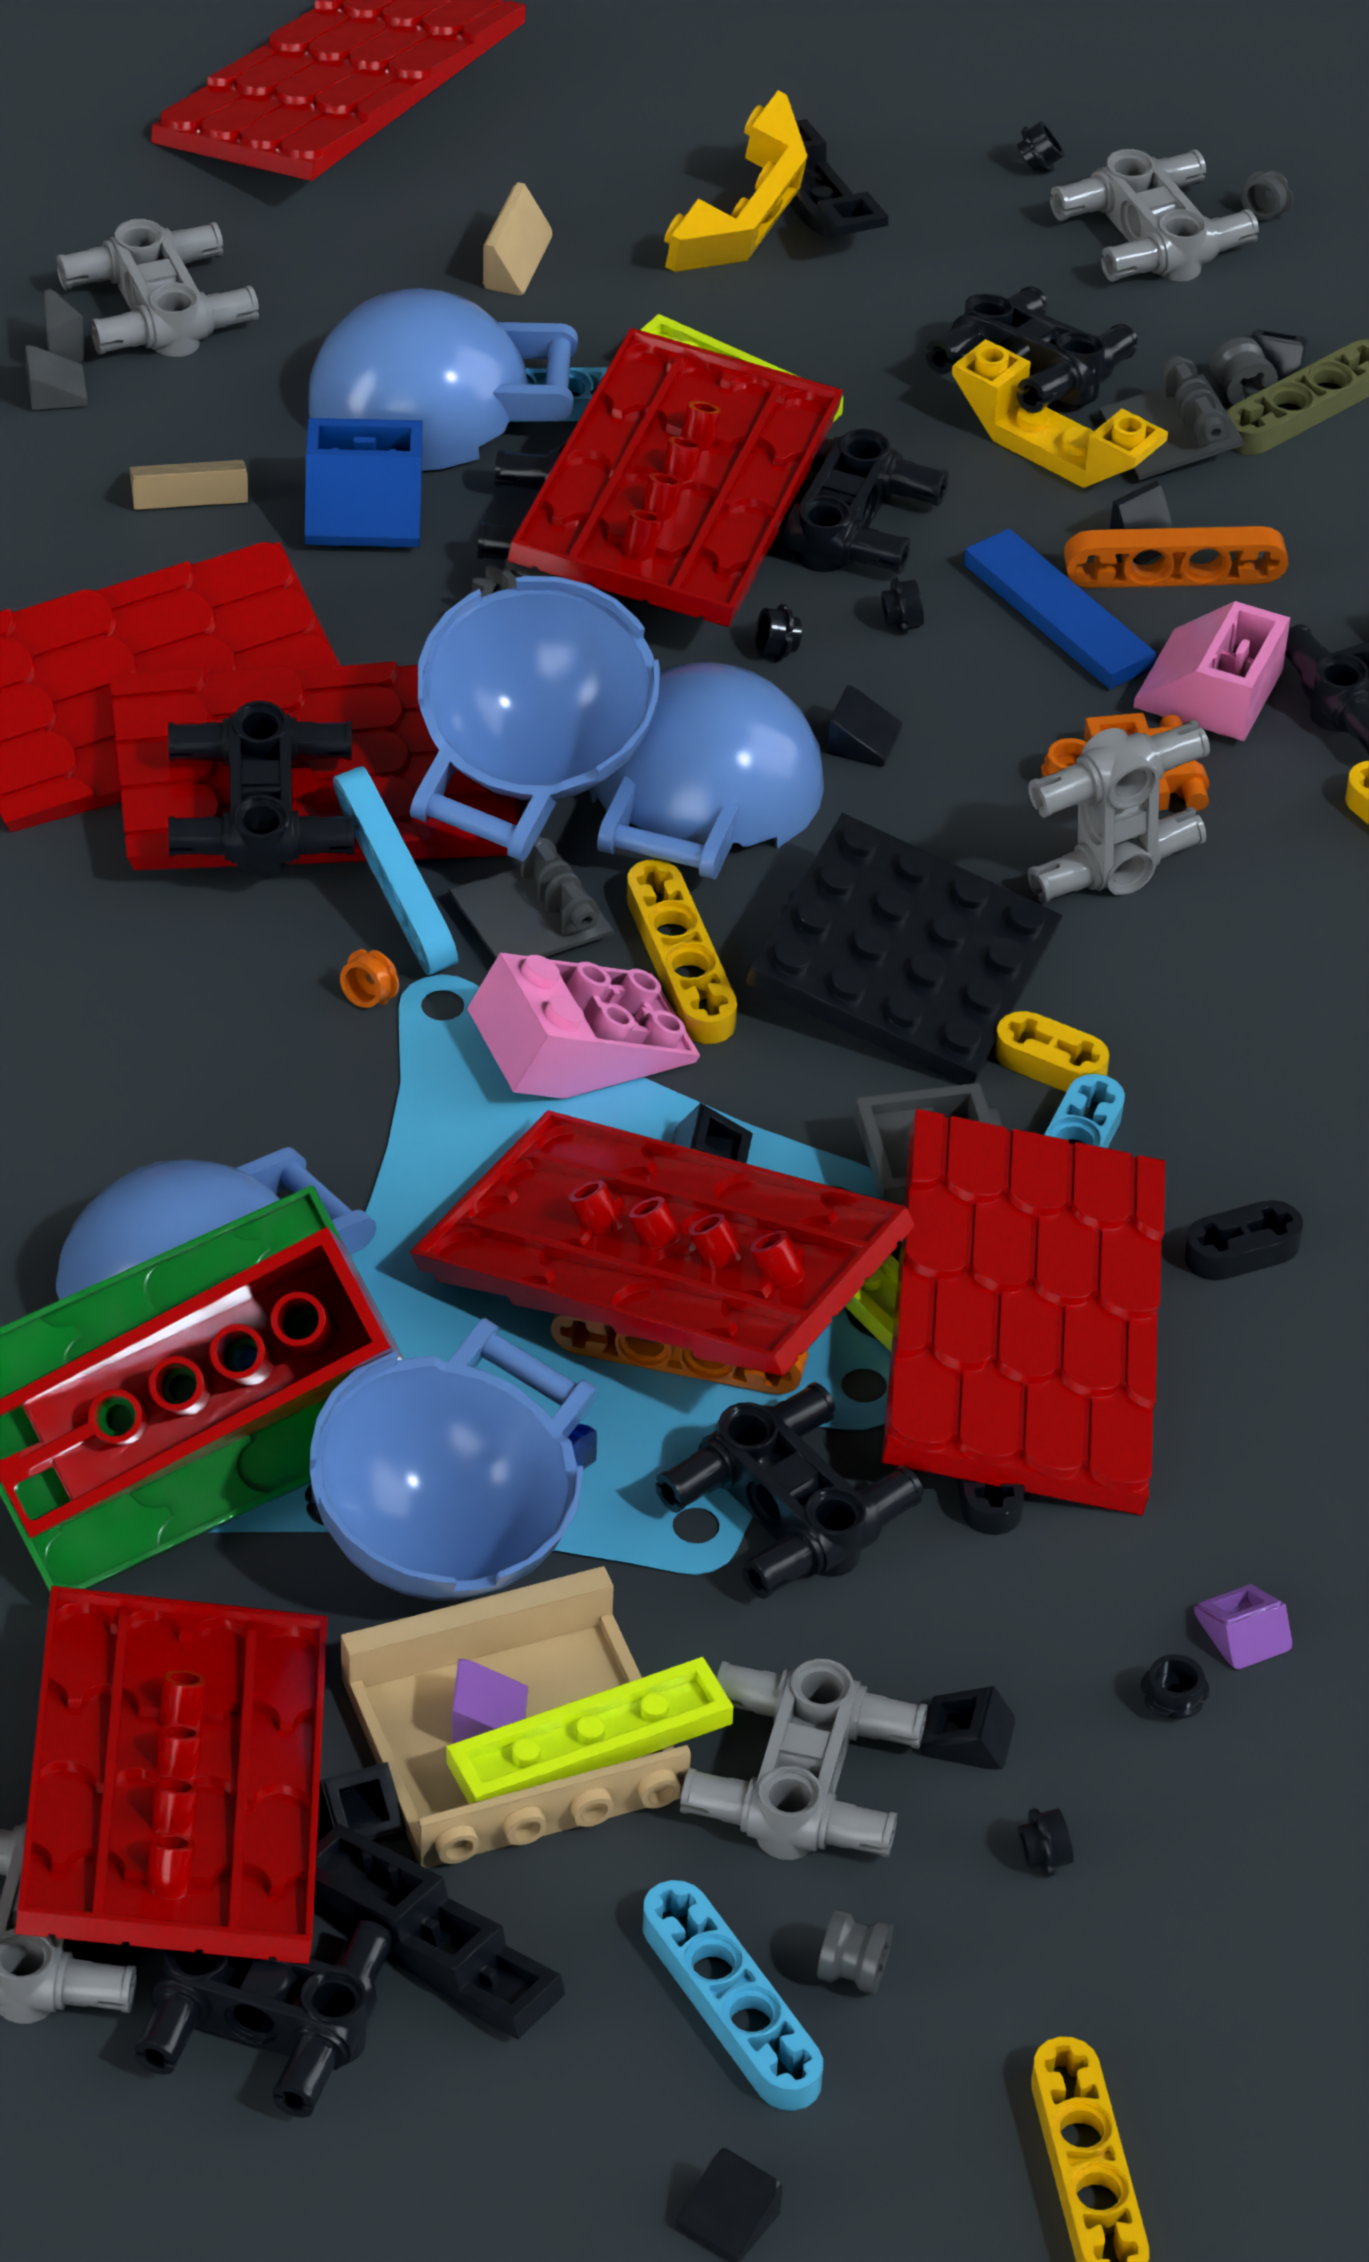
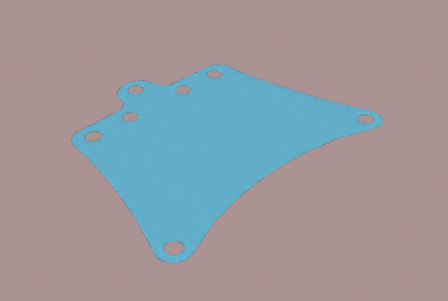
M440 974L423 977L406 988L401 994L399 1002L400 1087L387 1149L365 1211L375 1221L376 1232L367 1246L350 1256L404 1359L433 1355L437 1356L440 1360L448 1362L479 1321L486 1318L499 1326L497 1335L576 1384L584 1379L598 1388V1393L589 1410L568 1437L572 1442L577 1466L584 1465L578 1509L554 1551L635 1564L682 1574L699 1575L714 1572L728 1564L737 1552L753 1516L726 1489L717 1488L687 1505L680 1512L690 1508H700L711 1512L718 1519L720 1525L719 1532L714 1538L703 1543H690L682 1540L675 1534L673 1529V1520L678 1513L669 1510L657 1494L655 1483L658 1482L656 1480L657 1475L671 1469L696 1453L703 1437L716 1430L721 1413L729 1406L737 1403L752 1402L773 1407L805 1389L812 1382H817L825 1387L835 1404L834 1419L819 1427L865 1431L884 1425L891 1352L878 1339L868 1336L855 1328L850 1323L844 1307L836 1317H831L832 1322L807 1349L809 1356L799 1387L785 1394H770L569 1352L558 1345L552 1337L550 1328L555 1313L512 1305L508 1296L441 1283L434 1279L432 1273L419 1271L410 1251L547 1110L672 1143L674 1131L678 1124L700 1104V1102L644 1077L566 1099L513 1093L467 1010L479 986L466 979L452 975ZM450 991L463 999L464 1010L453 1019L435 1020L423 1012L421 1004L422 1000L432 992ZM709 1107L753 1133L746 1164L813 1182L817 1181L828 1186L842 1187L850 1192L880 1199L872 1171L869 1167L756 1127ZM482 1358L475 1367L518 1387L538 1403L551 1418L561 1407L485 1358ZM871 1369L885 1378L887 1389L885 1394L876 1401L858 1402L849 1398L843 1392L841 1387L842 1379L852 1370ZM308 1484L208 1533L328 1532L324 1525L313 1521L306 1512V1505L309 1502L305 1500V1491L310 1485Z

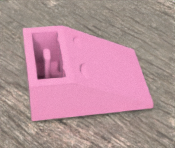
M500 952L467 1008L513 1093L566 1099L693 1064L700 1057L699 1052L686 1032L684 1023L677 1017L663 993L659 981L652 973L641 969L623 970L602 967L590 962L573 963L547 959L540 955L523 956Z

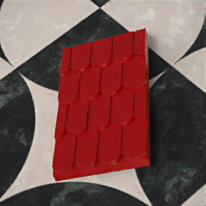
M315 0L314 9L272 32L268 43L207 77V85L163 110L160 114V120L152 124L151 143L313 181L524 24L526 4L513 1L504 2V0Z
M630 328L514 536L507 561L528 568L535 566L538 567V571L585 584L591 583L595 588L642 602L645 599L648 600L649 604L695 618L702 616L705 621L729 627L755 580L759 566L778 534L784 516L809 473L815 455L833 424L834 416L840 406L843 389Z
M280 541L273 544L261 542L192 565L190 561H186L96 591L90 589L80 590L12 612L10 608L0 611V814L11 833L121 802L116 751L117 743L115 741L109 676L201 667L204 668L206 673L274 666H287L293 670L341 666Z
M396 661L304 670H293L287 666H274L206 673L204 668L201 667L109 676L115 741L117 743L116 751L121 787L123 824L126 835V855L134 870L238 866L236 863H231V860H225V855L192 854L169 856L168 816H175V818L224 816V811H230V766H224V761L175 760V762H169L168 722H174V724L223 722V717H229V714H234L241 706L253 701L271 702L279 706L285 714H290V717H296L297 722L329 723L351 721L352 760H297V765H291L292 811H298V816H344L335 795L332 778L356 767L364 766L413 859L508 856V848L434 818L423 822L410 816L413 798L439 751L428 732L419 708L418 665L398 666ZM459 770L455 772L443 794L447 798L515 825L518 824L521 818L518 799L493 793L471 781ZM354 836V855H348V853L299 855V860H293V863L287 864L362 862L367 860Z
M916 1108L910 1129L904 1206L907 1207L915 1227L902 1240L900 1245L882 1463L895 1466L903 1465L914 1470L986 1483L1001 1487V1484H1024V1490L1028 1493L1143 1516L1149 1498V1481L1152 1475L1153 1408L1156 1402L1157 1318L1161 1292V1242L1164 1235L1166 1160L1142 1155L1133 1157L1128 1152L1080 1142L1071 1144L1069 1140L1018 1129L1009 1131L1007 1127L956 1116L947 1118L941 1113Z
M547 1110L415 1245L410 1254L419 1271L432 1273L434 1279L441 1283L508 1296L512 1305L608 1324L612 1326L614 1332L620 1335L690 1349L695 1358L784 1376L799 1359L798 1355L804 1354L832 1322L831 1317H836L865 1284L864 1280L869 1279L898 1246L897 1242H902L915 1227V1224L906 1206Z
M51 1586L15 1934L48 1937V1934L56 1935L55 1938L116 1945H122V1942H129V1946L194 1953L198 1949L203 1950L204 1954L262 1960L276 1957V1961L309 1964L313 1936L328 1616Z

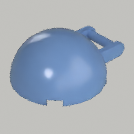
M423 288L402 289L380 294L364 301L350 311L325 338L310 374L308 391L310 418L423 420L422 471L442 470L479 460V447L503 434L509 421L557 422L571 416L574 397L568 389L570 357L577 351L578 335L574 328L562 323L497 322L477 304L460 295L442 290ZM523 359H548L546 385L527 383Z
M515 577L516 587L497 591L482 598L480 589L468 594L445 612L432 629L418 660L419 708L428 732L439 751L413 798L410 816L423 822L434 818L508 848V856L522 862L528 857L558 799L576 796L600 785L631 759L646 738L659 698L658 659L654 660L653 654L644 639L645 628L638 618L612 596L589 584L562 577ZM459 770L471 781L493 793L518 800H530L518 824H512L443 796L455 772Z
M699 662L673 666L660 671L659 698L646 738L626 764L600 785L589 789L591 802H597L598 798L607 811L600 826L597 850L614 855L617 849L698 868L699 876L715 880L733 843L749 847L775 838V847L777 849L807 828L820 809L824 792L819 744L801 709L772 682L753 671L735 665ZM631 823V824H633V825L639 827L640 829L634 828V827H630L629 824Z
M291 1147L280 1149L237 1168L205 1160L178 1159L159 1161L139 1167L103 1188L87 1204L74 1222L63 1245L55 1282L56 1293L59 1300L274 1203L280 1200L276 1193L286 1189L295 1193L311 1185L315 1187L350 1255L360 1251L369 1244L375 1235L376 1223L364 1211H352L306 1170V1160ZM247 1350L240 1356L239 1368L241 1371L253 1365L257 1358L258 1350Z
M486 1318L479 1321L448 1362L440 1360L437 1356L433 1355L398 1360L399 1354L398 1350L355 1369L331 1392L316 1419L310 1447L309 1470L313 1498L324 1526L351 1563L372 1580L404 1595L431 1601H463L491 1594L532 1573L555 1550L579 1506L584 1465L577 1466L572 1442L568 1437L589 1410L598 1393V1388L584 1379L576 1384L497 1335L499 1326ZM482 1358H485L561 1407L551 1418L538 1403L518 1387L475 1367Z

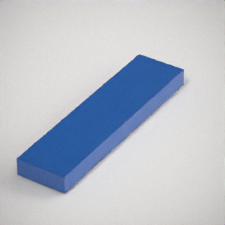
M1010 528L965 549L963 564L1109 690L1152 669L1156 659V652Z

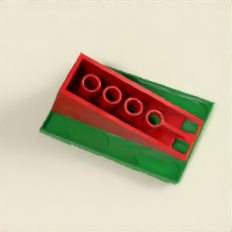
M313 1185L0 1327V1495L50 1592L51 1586L90 1590L267 1503H271L310 1484V1447L316 1419L331 1392L355 1369L398 1350V1360L404 1359ZM247 1350H258L257 1358L253 1365L241 1371L239 1368L240 1356Z

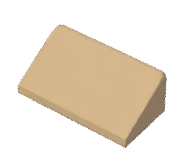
M517 182L513 186L484 243L483 285H485V289L513 295H523L551 241L552 229L525 183Z
M243 460L129 467L134 510L248 503L247 468Z

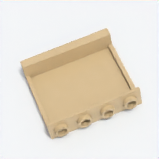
M605 1566L341 1635L342 1682L377 1765L385 1762L389 1764L407 1829L405 1833L419 1865L429 1868L444 1863H460L468 1860L473 1855L509 1845H526L542 1836L579 1826H595L611 1817L644 1808L664 1807L674 1800L681 1798L685 1777L691 1762V1752L688 1745L674 1748L672 1745L633 1760L471 1804L466 1800L446 1764V1746L454 1744L452 1743V1709L458 1659L474 1661L527 1685L528 1697L525 1718L642 1678L612 1614L614 1586Z

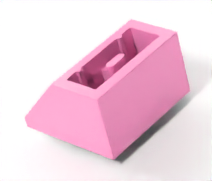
M1234 601L1175 628L1137 693L1133 708L1161 717L1171 714L1178 715L1183 723L1194 719L1199 723V728L1202 727L1219 735L1245 741L1283 671L1291 617Z

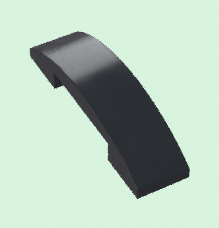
M807 119L796 121L807 153V161L801 187L789 205L800 219L819 235L831 238L888 226L889 216L869 192L853 194L827 163V143Z

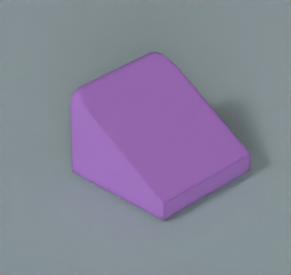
M1252 1584L1207 1599L1193 1606L1196 1618L1225 1660L1235 1669H1242L1286 1653L1292 1648L1293 1643L1286 1604Z
M458 1659L452 1709V1743L525 1719L528 1686L474 1661Z

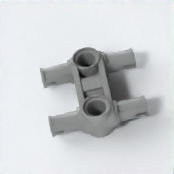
M1135 149L1118 150L1111 153L1107 158V165L1098 168L1091 175V178L1064 186H1055L1051 189L1053 197H1050V205L1053 214L1059 221L1099 210L1108 216L1129 241L1128 243L1113 247H1104L1102 250L1104 256L1101 258L1102 269L1107 279L1111 282L1149 271L1170 281H1190L1201 273L1202 264L1211 262L1218 255V252L1244 244L1256 243L1258 236L1255 233H1259L1258 221L1250 209H1244L1238 213L1220 218L1209 219L1204 217L1180 190L1181 187L1201 184L1205 181L1203 173H1206V164L1203 156L1197 149L1162 159H1156L1145 152Z
M131 219L120 224L115 231V236L108 237L100 247L66 255H57V271L64 290L75 286L110 280L112 284H117L131 310L116 316L91 319V337L95 350L99 355L117 349L145 345L146 348H152V350L164 356L184 357L195 352L199 348L201 340L207 339L209 335H212L214 329L246 321H258L259 313L257 312L259 310L258 299L251 285L237 290L205 295L204 292H199L184 265L211 257H223V249L221 247L223 246V239L216 222L189 229L170 231L169 228H163V226L151 220Z
M1190 720L1184 725L1152 736L1138 732L1128 735L1123 729L1119 728L1105 729L1086 743L1080 757L1076 759L1075 765L1040 779L1035 778L1029 782L1028 790L1031 802L1036 810L1039 809V814L1043 818L1073 805H1078V844L1074 847V851L1028 869V881L1031 890L1035 896L1038 895L1040 903L1046 904L1052 899L1086 887L1098 891L1108 888L1115 895L1131 894L1141 889L1150 880L1162 858L1206 842L1205 825L1200 815H1196V810L1192 807L1185 808L1182 812L1166 818L1158 819L1159 783L1163 777V772L1198 758L1203 759L1210 753L1206 732L1202 727L1199 728V723L1196 720Z
M830 1659L809 1660L797 1668L785 1669L783 1674L755 1670L722 1661L717 1680L734 1708L773 1717L774 1726L758 1777L752 1776L750 1782L698 1772L696 1769L689 1768L682 1789L680 1813H692L740 1825V1831L747 1833L748 1837L756 1838L759 1847L764 1852L781 1860L802 1858L811 1851L825 1850L827 1845L856 1849L889 1858L896 1831L897 1813H886L858 1807L855 1804L836 1801V1788L850 1740L856 1741L858 1736L904 1744L911 1746V1748L919 1749L924 1733L928 1706L926 1704L920 1703V1705L867 1693V1686H863L861 1681L853 1680L849 1670L842 1664Z
M23 1822L22 1825H15L13 1830L0 1829V1875H6L0 1898V2015L14 2023L30 2024L46 2018L51 2012L56 2013L58 2010H64L66 2005L91 2006L130 2013L137 1982L135 1966L128 1965L124 1967L73 1959L77 1940L55 1938L56 1935L48 1934V1937L15 1934L26 1822Z

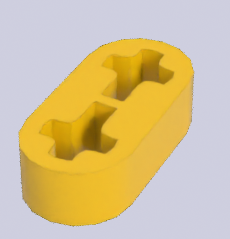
M1028 1011L1010 1013L999 1021L996 1032L995 1055L1000 1064L1009 1070L1064 1092H1067L1075 1079L1083 1075L1100 1074L1107 1076L1110 1057L1109 1050L1104 1042L1095 1036Z

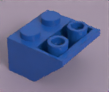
M308 418L305 545H327L331 547L383 546L387 548L420 547L423 420Z

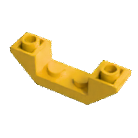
M777 90L766 107L757 105L744 128V134L749 136L745 159L763 168L756 181V192L750 200L742 197L735 206L731 216L699 198L686 216L678 213L672 220L664 237V242L669 244L666 268L673 272L748 261L799 191L807 161V153L788 96L785 93Z
M987 339L952 365V376L993 442L1082 488L1135 468L1167 441L1168 431L1123 408L1095 431L1048 407L1037 413L1027 412L1018 403L1017 392L1021 391V389L1017 387L1022 379L1029 377L1031 362Z

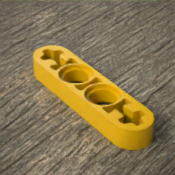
M650 859L636 863L630 868L627 875V905L669 1003L677 1017L684 1023L686 1032L691 1040L702 1044L723 1042L733 1035L736 1028V996L683 876L676 866L667 861ZM653 888L659 894H664L663 901L656 903V894ZM665 924H676L684 927L687 931L681 935L669 936L662 934L657 928ZM693 965L700 967L705 973L698 977L688 978L679 975L675 970L682 966ZM706 999V1006L710 1015L704 1009H699L700 1000Z
M1062 2036L1049 2039L1038 2048L1034 2056L1031 2089L1076 2262H1110L1109 2259H1102L1105 2236L1114 2233L1113 2246L1119 2262H1149V2244L1100 2061L1094 2049L1082 2040ZM1066 2067L1070 2076L1077 2077L1074 2098L1065 2100L1066 2087L1063 2076L1060 2072H1054V2068ZM1083 2123L1097 2130L1102 2139L1096 2145L1090 2147H1077L1067 2142L1063 2138L1061 2131L1068 2125ZM1101 2185L1109 2188L1116 2195L1118 2203L1105 2210H1094L1085 2206L1079 2200L1077 2193L1084 2187Z

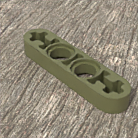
M1369 339L1352 342L1230 407L1227 410V414L1244 440L1243 446L1231 450L1242 455L1264 453L1368 398ZM1317 384H1332L1337 385L1341 388L1327 389L1322 388ZM1277 405H1293L1301 408V410H1286Z

